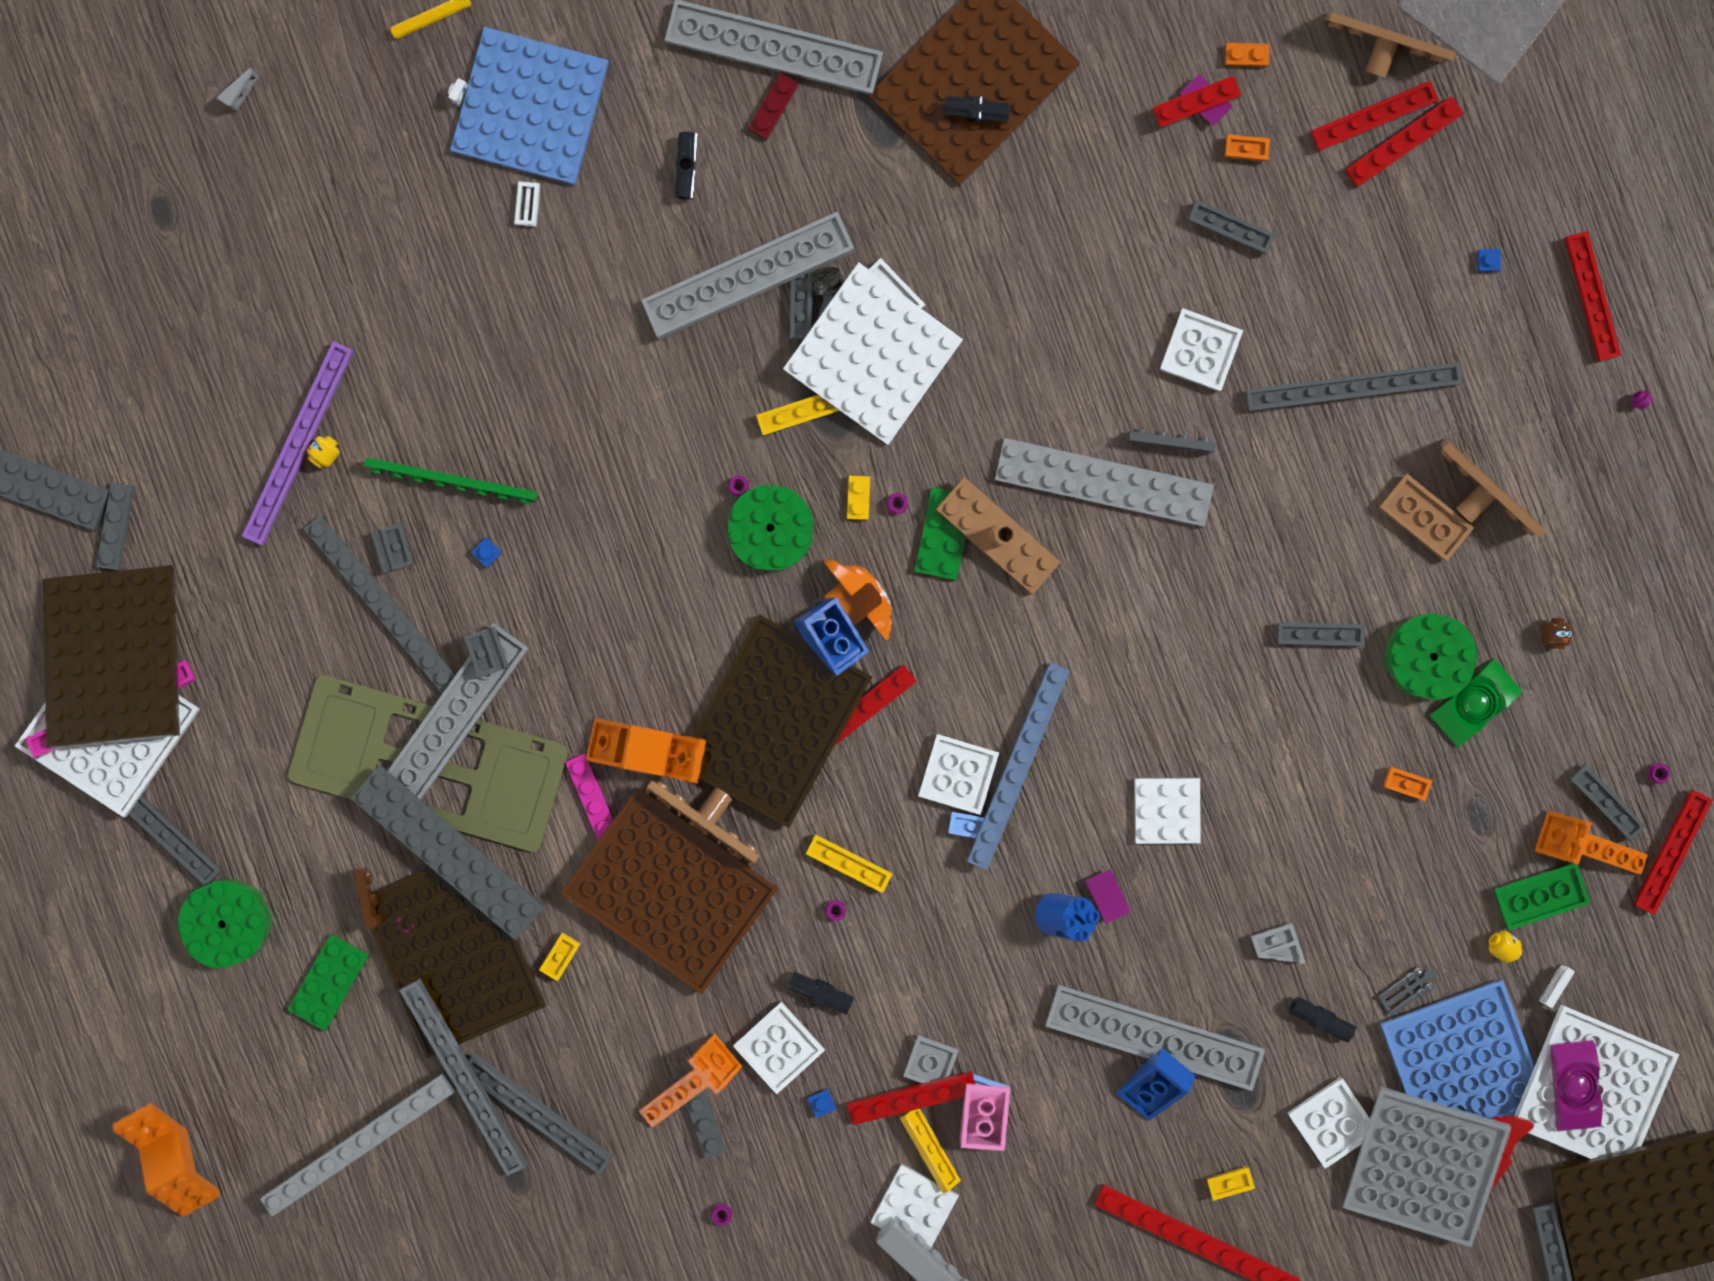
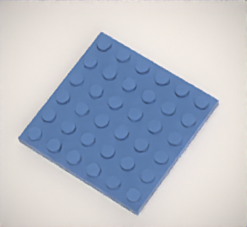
M484 27L450 151L576 186L609 60Z
M1502 979L1379 1023L1405 1094L1478 1116H1483L1479 1111V1108H1481L1485 1112V1118L1488 1119L1497 1116L1515 1115L1535 1066Z

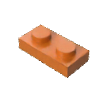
M1226 43L1225 66L1268 68L1270 44Z
M1227 134L1224 158L1267 162L1270 139Z
M1389 766L1383 787L1426 801L1432 780Z

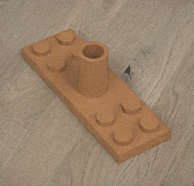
M1327 12L1324 21L1329 22L1328 27L1337 30H1343L1345 27L1349 29L1348 33L1355 36L1363 37L1366 34L1376 37L1377 40L1365 71L1384 78L1387 76L1398 45L1409 48V53L1420 57H1425L1426 54L1431 55L1430 60L1446 64L1447 60L1453 61L1456 55L1454 51L1335 12Z
M1447 438L1440 444L1443 449L1441 453L1448 461L1452 463L1455 460L1458 463L1457 467L1460 472L1467 478L1471 475L1480 483L1456 508L1468 521L1473 523L1497 499L1506 507L1504 510L1515 522L1518 519L1522 522L1520 525L1529 535L1533 536L1536 534L1540 538L1546 532L1538 521Z
M965 477L959 481L935 509L1031 595L1037 591L1060 564V561ZM1000 530H1002L1005 535L1003 541H1001L998 537V532Z
M653 780L646 788V794L657 800L661 805L682 818L749 868L753 866L759 857L756 853L757 850L749 844L744 845L739 842V837L730 831L727 833L715 825L732 801L728 794L718 788H714L697 812L685 804L686 800L683 797L668 792V788L659 781L655 783Z

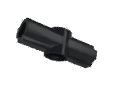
M946 96L943 116L966 118L967 121L973 123L989 121L1007 124L1010 104L988 101L986 98L971 96L969 98Z
M679 132L675 198L694 199L695 173L697 169V133ZM684 162L692 164L688 170H682L680 167Z
M796 971L787 988L790 991L807 997L809 1001L819 1006H828L846 1015L854 1000L853 996L835 989L833 985L820 979H812Z
M1298 996L1290 1006V1014L1308 1022L1310 1026L1323 1033H1329L1347 1043L1355 1034V1025L1337 1017L1335 1013L1322 1006H1316Z

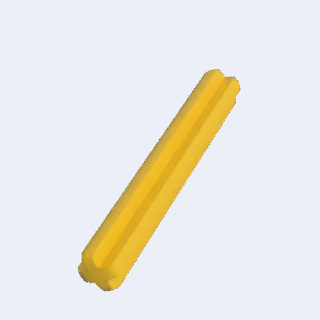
M450 0L390 28L391 33L395 39H398L471 6L470 0Z

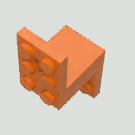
M594 718L586 761L697 783L706 740Z
M152 1103L112 1124L115 1133L139 1149L146 1192L180 1216L189 1215L196 1209L211 1203L221 1196L216 1186L196 1173L187 1129Z

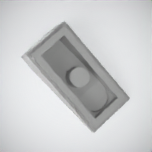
M249 68L227 87L217 99L235 112L238 111L258 79V75Z

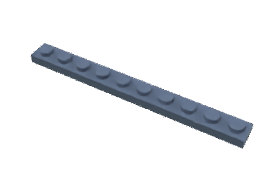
M1051 662L1048 663L966 862L988 870L1070 670Z

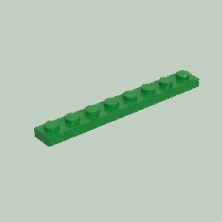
M366 457L364 466L370 468L372 473L383 474V471L392 472V477L404 479V475L412 476L413 481L425 483L426 479L434 481L433 485L446 487L447 484L455 485L454 489L466 492L468 488L476 489V494L488 496L489 492L496 493L497 498L509 500L510 497L518 498V502L524 504H531V501L537 502L539 494L535 491Z

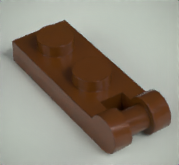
M367 867L354 870L364 924L368 929H374L381 925L382 917L376 913L377 896L375 892L372 893V873L368 871Z

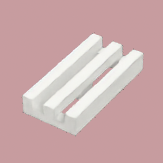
M518 181L515 226L537 227L540 183ZM523 187H527L524 220H520ZM534 188L532 220L529 221L531 190Z
M1560 965L1540 997L1539 1002L1550 1008L1554 1007L1573 976L1574 971L1569 967Z

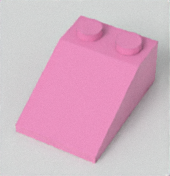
M966 1084L960 1128L961 1148L1005 1151L1010 1087Z

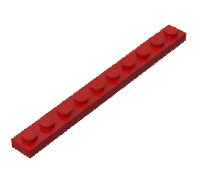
M1103 1184L1094 1203L1097 1207L1252 1281H1300L1299 1277L1105 1184Z

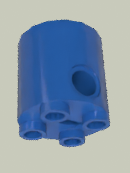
M1049 893L1038 902L1035 920L1040 931L1048 936L1085 942L1099 921V912L1095 910L1091 901L1086 898Z

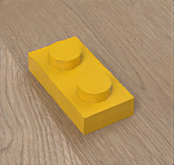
M849 476L847 519L869 520V476Z
M562 932L539 970L558 982L581 943Z
M1248 1166L1206 1178L1213 1201L1255 1189Z

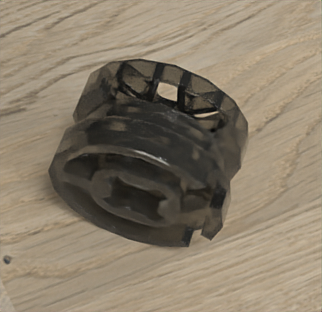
M824 267L813 271L810 274L811 282L814 283L812 286L813 292L816 295H829L838 292L842 286V281L839 279L841 276L840 270L836 267Z

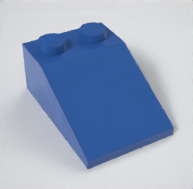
M837 597L824 599L794 621L804 640L835 676L869 653L868 648Z
M1162 1048L1152 1055L1122 1085L1116 1094L1150 1121L1188 1094L1196 1075Z

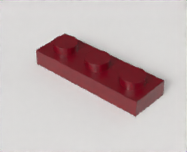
M780 73L748 128L749 131L768 140L798 89L799 83Z

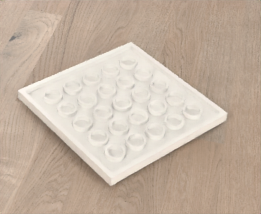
M857 263L783 370L889 445L963 339L865 266Z
M179 695V736L59 748L35 760L122 817H127L200 708ZM45 703L15 745V747L32 758L33 756L26 738L46 729Z
M1560 1005L1514 1116L1525 1118L1534 1123V1128L1529 1132L1530 1134L1590 1159L1639 1148L1642 1146L1679 1054ZM1594 1040L1600 1063L1599 1090L1603 1102L1601 1127L1559 1132L1556 1128L1550 1044Z

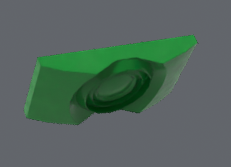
M1492 659L1472 676V679L1463 690L1447 698L1429 716L1452 743L1459 747L1476 735L1492 718L1506 709L1523 691L1495 659Z

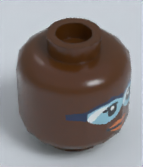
M1551 618V622L1543 624L1542 642L1547 644V648L1565 649V646L1571 643L1572 626L1569 623H1565V618Z

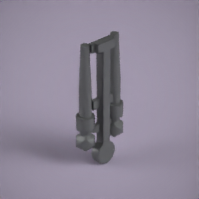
M1416 967L1412 973H1407L1404 978L1381 993L1378 998L1387 1012L1392 1015L1417 998L1426 995L1427 991H1432L1434 989L1431 983L1423 985V982L1433 980L1436 974L1432 969H1426L1423 973L1420 967ZM1414 979L1416 980V981H1414L1413 983H1411L1410 985L1407 983V982L1413 981ZM1404 985V989H1402L1389 999H1384L1386 995L1390 994L1391 992L1395 991L1396 989ZM1419 985L1420 988L1414 993L1412 989ZM1406 993L1411 995L1393 1009L1390 1008L1389 1005Z

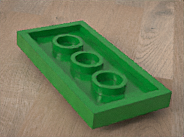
M932 487L915 572L957 581L966 537L935 510L951 491Z
M1574 863L1493 888L1505 928L1508 931L1591 904L1578 864Z
M331 934L289 1006L288 1011L326 1031L370 955L338 936Z

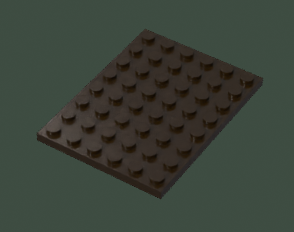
M167 565L42 579L46 748L57 749L179 736L174 567Z
M759 614L692 735L693 738L706 740L698 778L785 827L790 828L869 685L872 676L852 665L835 676L802 637Z
M432 868L375 892L377 896L376 913L382 917V923L380 926L371 929V932L426 1059L436 1055L399 991L402 987L418 979H421L458 1045L547 1006L518 938L515 941Z
M1714 1130L1550 1169L1573 1281H1634L1714 1262Z

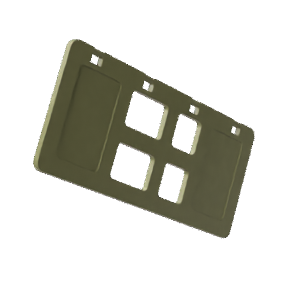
M321 675L315 681L288 777L293 783L351 799L355 792L376 770L380 759L394 762L403 750L402 748L385 743L391 716L396 713L423 722L433 706L328 675ZM341 685L353 688L351 695L340 693ZM405 704L415 706V714L403 711ZM478 720L476 725H480L479 733L470 731L468 734L485 740V747L478 769L474 770L448 762L439 774V776L472 786L465 814L459 815L432 806L429 807L458 831L535 852L541 848L568 757V748L562 743ZM533 741L545 744L543 751L531 748Z

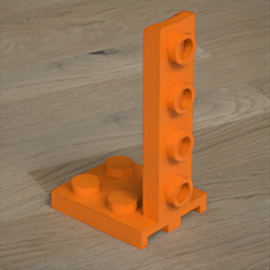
M1547 811L1535 852L1578 865L1581 855L1636 874H1642L1648 854L1589 834L1591 822Z
M716 1034L709 1037L688 1060L694 1068L639 1110L640 1114L652 1128L708 1086L715 1095L719 1093L743 1067Z

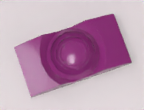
M1594 1040L1550 1044L1557 1131L1601 1127L1603 1102L1599 1090L1600 1063Z

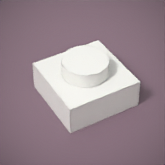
M459 78L456 83L453 82L448 91L449 99L458 106L461 105L468 88V84Z

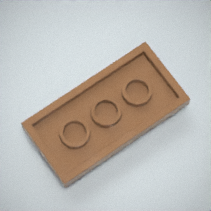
M1408 474L1402 477L1378 507L1444 562L1449 560L1474 529V527Z

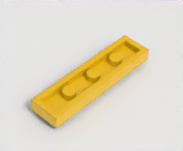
M815 395L757 414L756 416L762 434L766 435L840 410L821 396Z
M815 834L806 852L807 855L881 893L884 892L892 876L891 872Z
M917 1109L906 1112L900 1117V1120L942 1193L950 1191L961 1181L922 1111Z

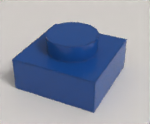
M1501 249L1477 250V272L1501 271Z
M486 537L471 553L486 568H489L503 552Z
M828 1088L808 1096L816 1118L836 1110Z

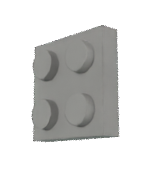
M918 1034L903 1077L920 1083L949 1077L959 1049Z

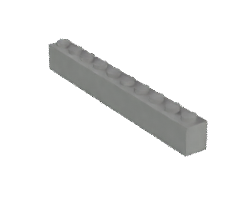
M444 1071L267 1192L260 1199L273 1217L453 1094L457 1089L448 1073Z

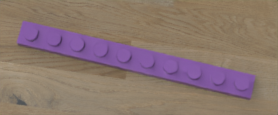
M332 342L242 537L264 546L307 454V449L317 433L353 356L354 351L337 342Z

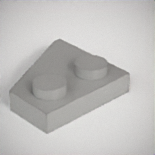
M1291 922L1250 936L1258 958L1276 959L1300 964L1306 963L1293 923Z

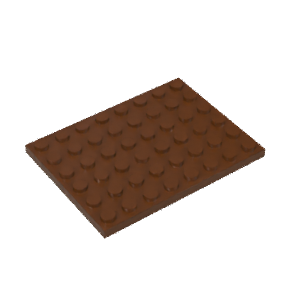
M961 0L874 88L873 94H868V97L960 186L1080 65V62L1017 0ZM971 96L986 98L988 101L1010 104L1008 123L989 121L973 123L967 121L966 118L943 116L945 97L969 98Z
M637 787L561 894L702 995L775 894L778 887Z

